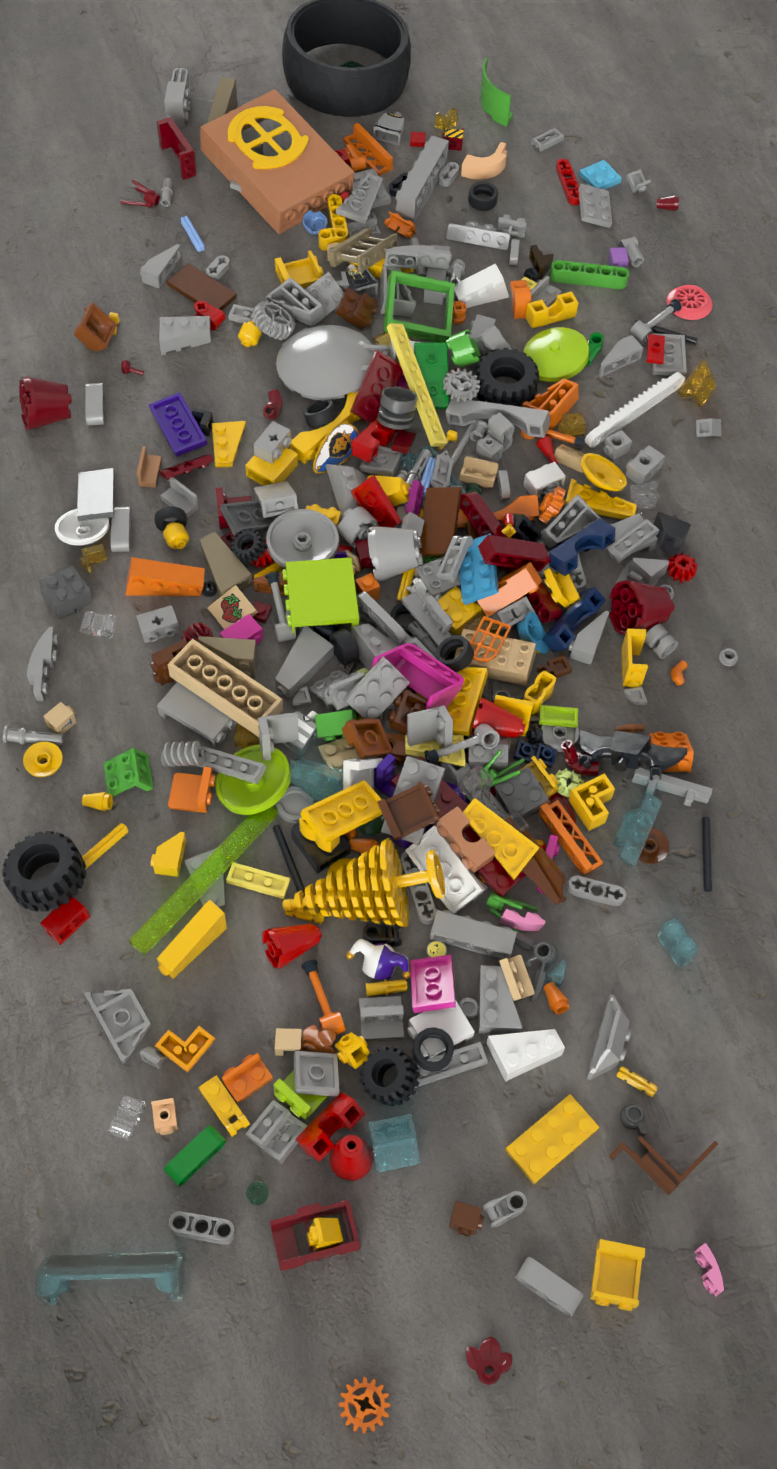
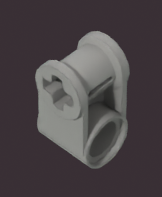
M514 1191L486 1203L482 1208L487 1211L491 1219V1227L495 1228L521 1215L526 1208L527 1199L522 1192ZM514 1198L519 1199L522 1202V1207L518 1209L513 1208L510 1201Z

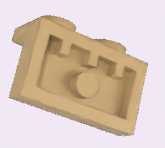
M521 955L499 960L513 1001L535 994Z

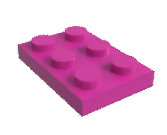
M451 954L410 960L412 1008L414 1013L456 1007Z

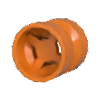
M453 302V324L460 325L465 322L467 306L464 302Z

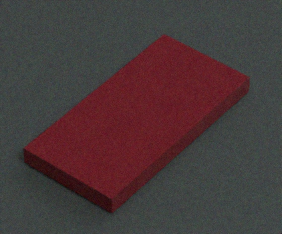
M378 350L375 351L350 412L368 423L374 422L378 417L379 407L381 406L382 390L387 387L398 386L403 373L400 363Z

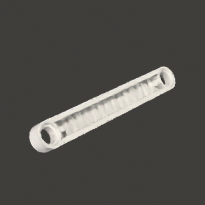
M676 372L667 379L662 378L661 382L658 381L656 385L653 384L652 388L647 389V392L643 391L642 395H638V398L634 397L633 402L629 401L628 405L624 404V407H620L619 411H614V415L610 414L609 418L605 417L604 421H600L599 426L586 436L585 443L591 448L596 447L605 438L613 435L678 390L683 385L685 377L681 373Z

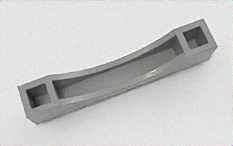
M453 398L445 412L448 424L466 426L478 420L488 421L492 415L500 412L514 426L523 430L528 436L541 438L545 437L550 426V416L547 410L466 399V402L460 399L458 402L457 398Z

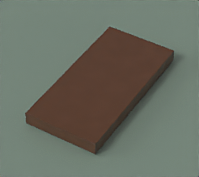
M189 263L167 280L169 287L194 303L205 301L220 310H223L237 298L235 292Z
M461 487L426 489L422 517L425 520L421 534L422 548H419L422 556L446 555L453 536H456L462 493Z

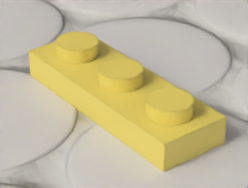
M233 862L226 882L285 899L291 880L288 877Z

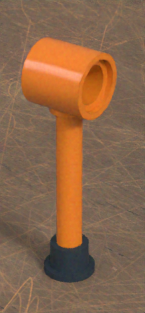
M550 429L547 430L545 435L572 443L574 446L580 447V450H582L585 436L573 437ZM523 430L520 432L521 436L525 439L535 438L534 436H528Z
M317 960L306 961L301 967L305 970L307 976H310L324 1014L323 1017L319 1018L321 1030L329 1029L336 1032V1035L346 1032L340 1012L333 1013L330 1009L317 974Z

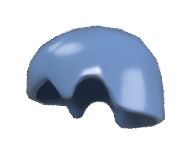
M309 210L302 219L304 228L312 235H318V232L321 229H326L328 225L326 216L320 211L313 212Z

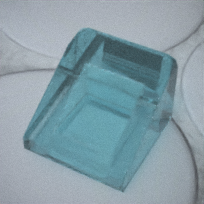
M562 960L548 974L545 981L546 984L554 982L556 986H561L567 963L566 960Z

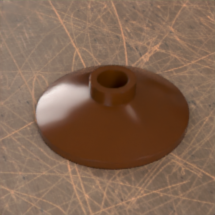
M643 827L635 831L631 836L629 846L637 860L646 864H656L663 861L668 855L669 841L660 830L652 827Z

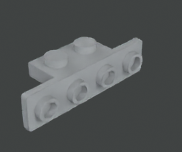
M469 221L465 225L449 223L446 239L507 250L510 234L496 231L497 228H494L492 224H484L483 226L478 225L476 221Z
M417 592L402 598L401 602L424 631L429 634L437 647L446 638L451 637L449 630L453 621L432 595L427 596L424 601Z

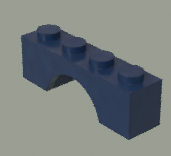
M599 518L549 552L551 559L549 566L566 576L578 567L579 552L592 548L604 550L614 543L616 528Z
M596 587L582 590L579 594L580 599L565 610L542 638L552 652L566 649L576 637L574 635L575 629L587 617L596 613L606 601Z

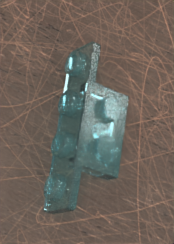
M650 792L645 793L639 808L625 813L623 823L616 832V839L613 843L618 848H621L618 857L631 867L636 866L662 805V801Z

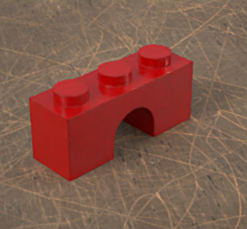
M376 419L365 430H362L357 438L353 439L351 455L370 463L378 455L379 445L386 447L393 440L395 429L380 424L378 419Z
M341 1092L295 1140L307 1155L320 1162L334 1147L330 1140L334 1132L340 1128L351 1130L365 1113L355 1099Z

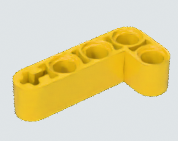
M337 194L328 197V216L331 228L321 229L318 232V246L323 251H327V245L342 243L348 239L346 218L336 214L337 208L343 204L342 198Z

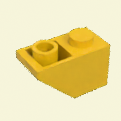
M315 1218L309 1227V1232H307V1241L309 1246H313L314 1252L342 1244L343 1238L338 1218Z

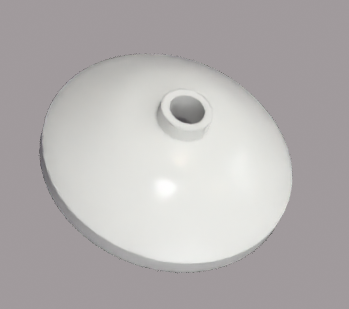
M77 509L62 515L55 524L57 537L64 543L75 546L94 543L101 539L109 529L108 518L78 521Z

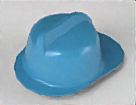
M528 612L525 619L516 623L519 637L523 641L536 643V650L545 654L549 651V647L542 640L546 632L538 616L534 612Z

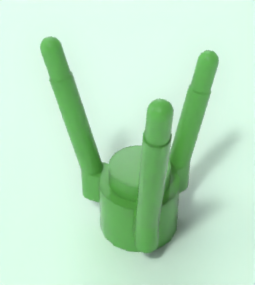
M499 750L487 765L480 769L482 774L479 775V779L486 788H492L496 784L520 774L521 772L518 770L499 778L519 766L525 759H521L497 773L493 768L491 770L489 768L502 753V750Z
M495 891L491 893L486 904L490 907L489 912L496 915L499 919L502 915L498 910L503 911L506 904L518 909L524 907L538 911L537 907L506 896L500 897Z

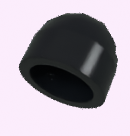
M212 581L204 582L203 595L206 597L214 596L217 592L215 583Z

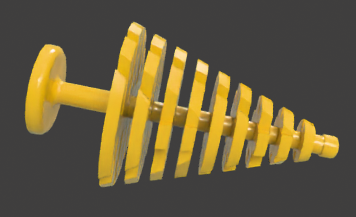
M389 838L381 842V845L373 846L370 852L366 851L358 859L353 858L350 860L347 869L346 864L338 867L337 873L334 874V871L328 873L326 880L325 878L317 880L315 887L313 884L308 885L305 888V897H303L304 893L300 890L295 893L294 899L283 900L282 906L286 912L297 909L298 913L306 914L305 909L308 907V911L316 916L321 912L323 916H332L333 914L334 917L344 919L346 916L348 920H357L360 917L362 921L369 922V919H371L374 923L381 924V920H383L386 925H395L396 922L398 926L407 927L410 911L406 888L430 882L435 897L438 899L445 898V879L436 850H430L426 854L427 870L402 875L403 868L397 849H394L392 840L389 841Z

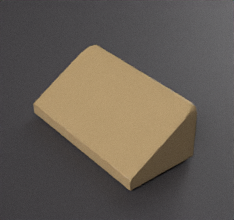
M564 444L556 448L554 456L557 462L583 473L580 461L585 455L584 453Z

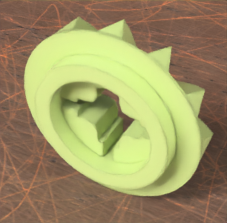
M566 768L563 771L559 770L555 775L559 782L556 784L559 790L557 792L566 797L570 796L571 789L584 784L581 774H576L574 770L569 771ZM570 778L571 784L566 787L567 780Z

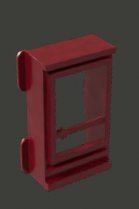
M349 1200L323 1207L319 1203L298 1208L297 1214L270 1221L281 1271L360 1249V1242ZM341 1212L349 1243L314 1252L313 1246H310L309 1251L311 1254L300 1256L293 1225L305 1222L306 1231L309 1232L308 1221Z

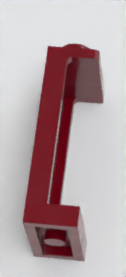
M171 116L158 120L157 129L160 148L164 150L171 147L180 161L181 178L183 180L196 176L194 150Z

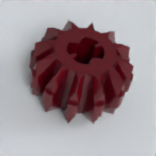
M194 622L191 627L188 626V629L183 631L184 635L181 639H186L187 643L194 639L199 643V636H214L209 626L202 622L198 624Z

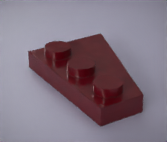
M206 454L159 470L162 478L169 480L171 477H177L178 474L193 472L194 468L208 467L213 459L211 454Z

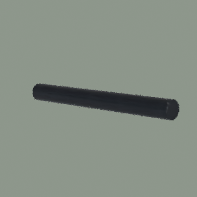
M658 326L651 328L653 332L658 334L685 335ZM685 335V342L696 345L698 338Z
M703 817L704 891L711 892L710 818Z
M275 825L272 828L297 892L302 890L305 896L304 885L280 825Z

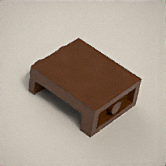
M422 781L418 782V785L387 800L382 799L377 802L396 841L440 819L439 814H441V810L437 802L433 803L430 798L433 793L429 785H424Z

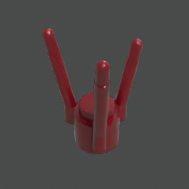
M132 180V183L137 185L135 189L145 194L144 200L146 203L120 201L121 204L151 208L152 205H158L160 194Z

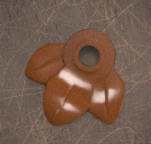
M314 1024L304 1029L300 1051L337 1054L331 1047L335 1041L336 1032L329 1029L319 1031Z

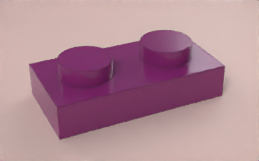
M419 480L412 481V486L409 488V501L405 506L406 514L411 512L418 517L425 489Z

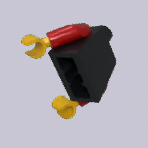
M508 513L500 522L504 528L502 533L506 534L508 538L538 542L542 536L524 514Z

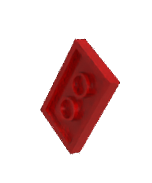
M375 475L369 477L351 491L359 507L366 509L378 521L377 524L380 527L394 528L402 522Z

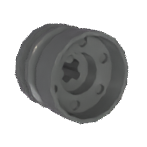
M401 387L384 388L381 393V406L379 407L377 417L378 422L392 429L402 430L410 428L413 425L417 395L413 391Z

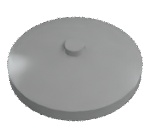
M297 509L280 515L271 523L266 536L267 549L272 559L283 568H286V562L333 559L338 550L339 535L336 526L327 516L313 510Z

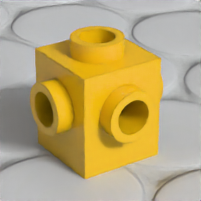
M351 1032L344 1035L335 1044L338 1050L337 1057L343 1064L347 1063L354 1069H357L364 1061L368 1060L367 1056L370 1052L367 1048L368 1044L362 1036L358 1037Z

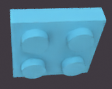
M605 160L579 171V176L588 185L600 189H608L621 183L622 177Z

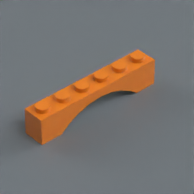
M519 496L510 505L493 514L499 522L508 513L524 514L530 521H534V517L539 516L538 496ZM459 509L457 528H465L467 517Z

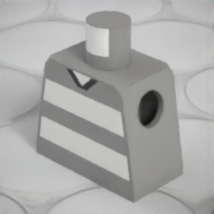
M296 711L298 714V741L282 743L302 758L317 737L315 719L317 713L314 711H310L306 716Z

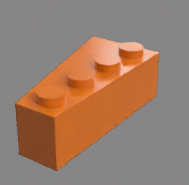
M131 557L125 595L201 596L204 586L205 568Z

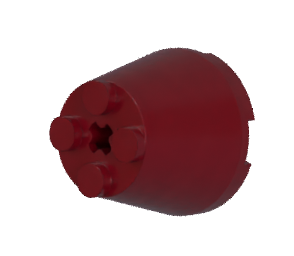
M29 376L22 377V380L19 382V402L21 403L22 413H24L21 414V418L26 430L71 419L69 404L72 403V397L68 393L67 384L64 385Z
M632 580L616 583L609 597L612 600V612H609L611 623L619 634L624 635L627 629L649 630L657 624L667 622L675 608L665 587H657Z

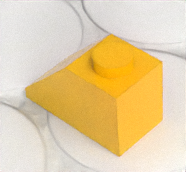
M185 832L178 833L157 847L156 854H152L151 866H153L155 874L179 877L187 841Z

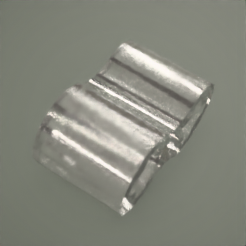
M85 612L79 631L86 636H101L111 639L114 637L118 618L111 614L100 615L94 612Z
M124 1095L110 1124L108 1134L130 1142L144 1113L146 1102Z

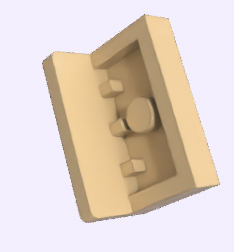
M466 456L459 480L466 484L474 483L484 488H493L499 464Z

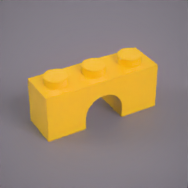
M571 291L557 295L555 303L549 307H546L543 300L527 303L525 318L532 329L576 317L579 302Z

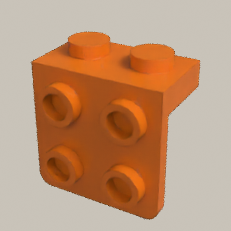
M655 732L649 734L651 736V744L662 747L687 748V755L680 762L662 772H691L694 751L687 734L683 732Z
M204 767L202 775L175 773L168 807L175 810L207 813L208 804L211 805L212 802L211 788L215 786L216 776L212 773V768Z

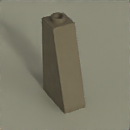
M221 77L207 123L236 109L238 105L236 79Z
M215 531L200 539L201 552L212 580L216 585L219 598L235 585L240 591L252 585V574Z

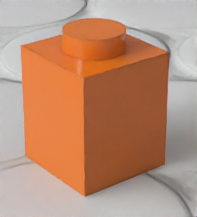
M372 573L355 580L357 595L365 591L374 600L380 598V585Z

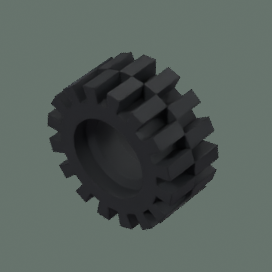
M247 528V531L242 529L241 534L240 532L236 533L238 537H233L235 542L231 541L233 546L231 550L241 562L246 564L249 562L251 564L253 560L257 562L259 556L263 557L261 553L266 552L265 548L267 545L265 539L258 531ZM254 541L251 548L244 550L246 544Z

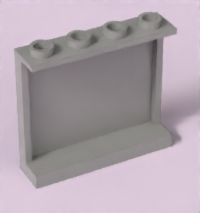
M176 682L157 705L160 716L163 718L170 716L211 741L213 748L218 743L221 744L226 737V733L237 724L236 721L179 682Z

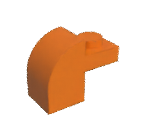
M526 280L510 281L513 297L511 305L514 319L525 318L527 303H531L530 287H528Z

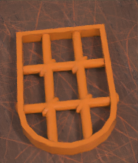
M483 616L474 636L470 640V645L474 644L477 647L473 659L478 662L493 660L500 652L511 629V625ZM485 620L490 621L486 631L480 629ZM493 623L500 625L495 634L490 632ZM502 626L508 628L504 637L499 636ZM478 632H482L483 637L479 643L474 642ZM486 635L493 636L489 647L483 645ZM496 638L502 640L497 650L492 647ZM480 647L486 649L482 659L476 657ZM489 651L495 652L493 656L486 658Z

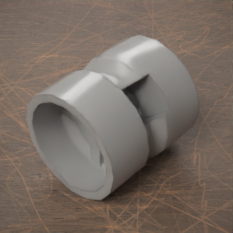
M661 624L655 625L646 633L644 642L650 648H654V653L660 659L669 656L678 646V641L672 635H668V631Z

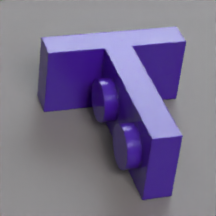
M390 753L374 768V787L388 798L393 797L396 789L391 784V780L395 778L396 757Z

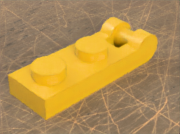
M217 1075L198 1087L231 1137L236 1135V1131L242 1127L245 1129L250 1125ZM236 1116L238 1120L231 1124L229 1120Z

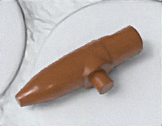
M644 724L622 725L616 727L615 730L629 733L644 731Z

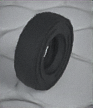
M168 506L158 510L154 520L156 527L164 532L165 527L170 523H180L185 527L187 516L183 509ZM167 518H177L175 521H165Z

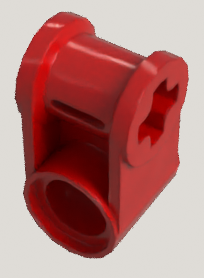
M197 301L194 304L195 316H210L211 330H216L226 319L223 311L205 301Z

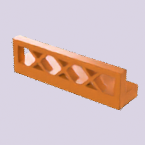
M359 123L354 124L353 134L343 138V142L346 145L352 144L355 146L360 156H364L366 165L370 169H375L378 176L393 170V157ZM355 139L358 143H352L350 141ZM358 149H365L366 152L359 151ZM367 157H372L375 159V161L368 160ZM376 166H382L383 168L378 170Z
M558 800L550 805L545 803L540 806L539 816L552 834L558 836L557 841L583 877L603 865V861ZM555 807H557V809L561 813L560 819H558V817L552 810ZM563 824L570 825V827L572 828L571 835L563 826ZM574 840H578L583 843V851L579 848V846L576 844ZM586 856L593 857L596 863L592 865Z

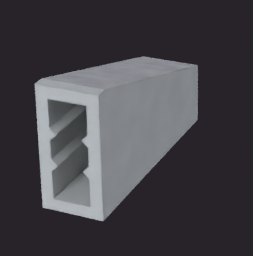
M304 626L275 678L276 691L280 695H285L291 699L334 656V645L308 626Z

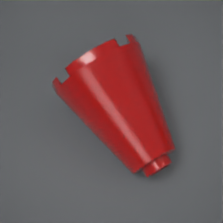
M481 698L471 734L474 735L476 727L480 724H488L500 737L518 738L519 734L523 735L526 724L523 723L522 718L485 698Z
M314 924L269 928L262 933L263 944L267 943L268 947L265 950L266 956L274 968L278 967V969L283 968L320 943V938H322L320 928Z
M347 1135L334 1144L329 1154V1163L337 1177L356 1181L369 1173L373 1163V1153L365 1140L356 1135Z

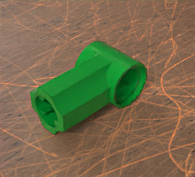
M594 332L589 337V359L586 366L591 365L597 354H600L602 351L604 336L601 333Z

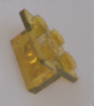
M705 360L700 361L678 391L680 398L694 397L698 407L703 406L716 388L715 381Z

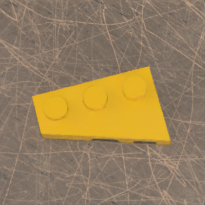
M246 421L212 423L215 468L233 467L238 446L242 440L243 431L246 428Z

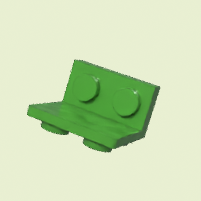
M132 748L104 762L107 792L112 794L113 797L134 786L147 792L154 789L148 754Z

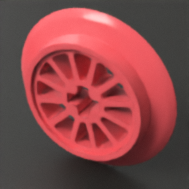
M683 285L673 289L668 294L666 300L668 306L671 300L677 299L681 303L682 308L673 314L687 320L702 319L713 308L711 297L702 288L695 285Z

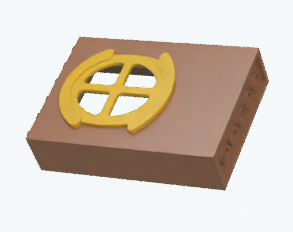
M276 89L200 127L201 151L230 183L234 179L235 183L241 186L242 192H239L278 235L303 222V216L309 210L321 212L328 208V197L330 195H339L346 191L350 195L352 193L354 171ZM266 119H272L279 122L282 126L271 132H266L258 123ZM253 126L261 137L245 143L241 132ZM288 131L292 138V144L288 150L284 151L272 138ZM267 142L278 155L264 156L251 149Z

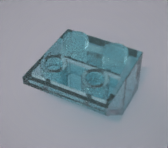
M412 1114L368 1123V1133L377 1173L420 1164Z

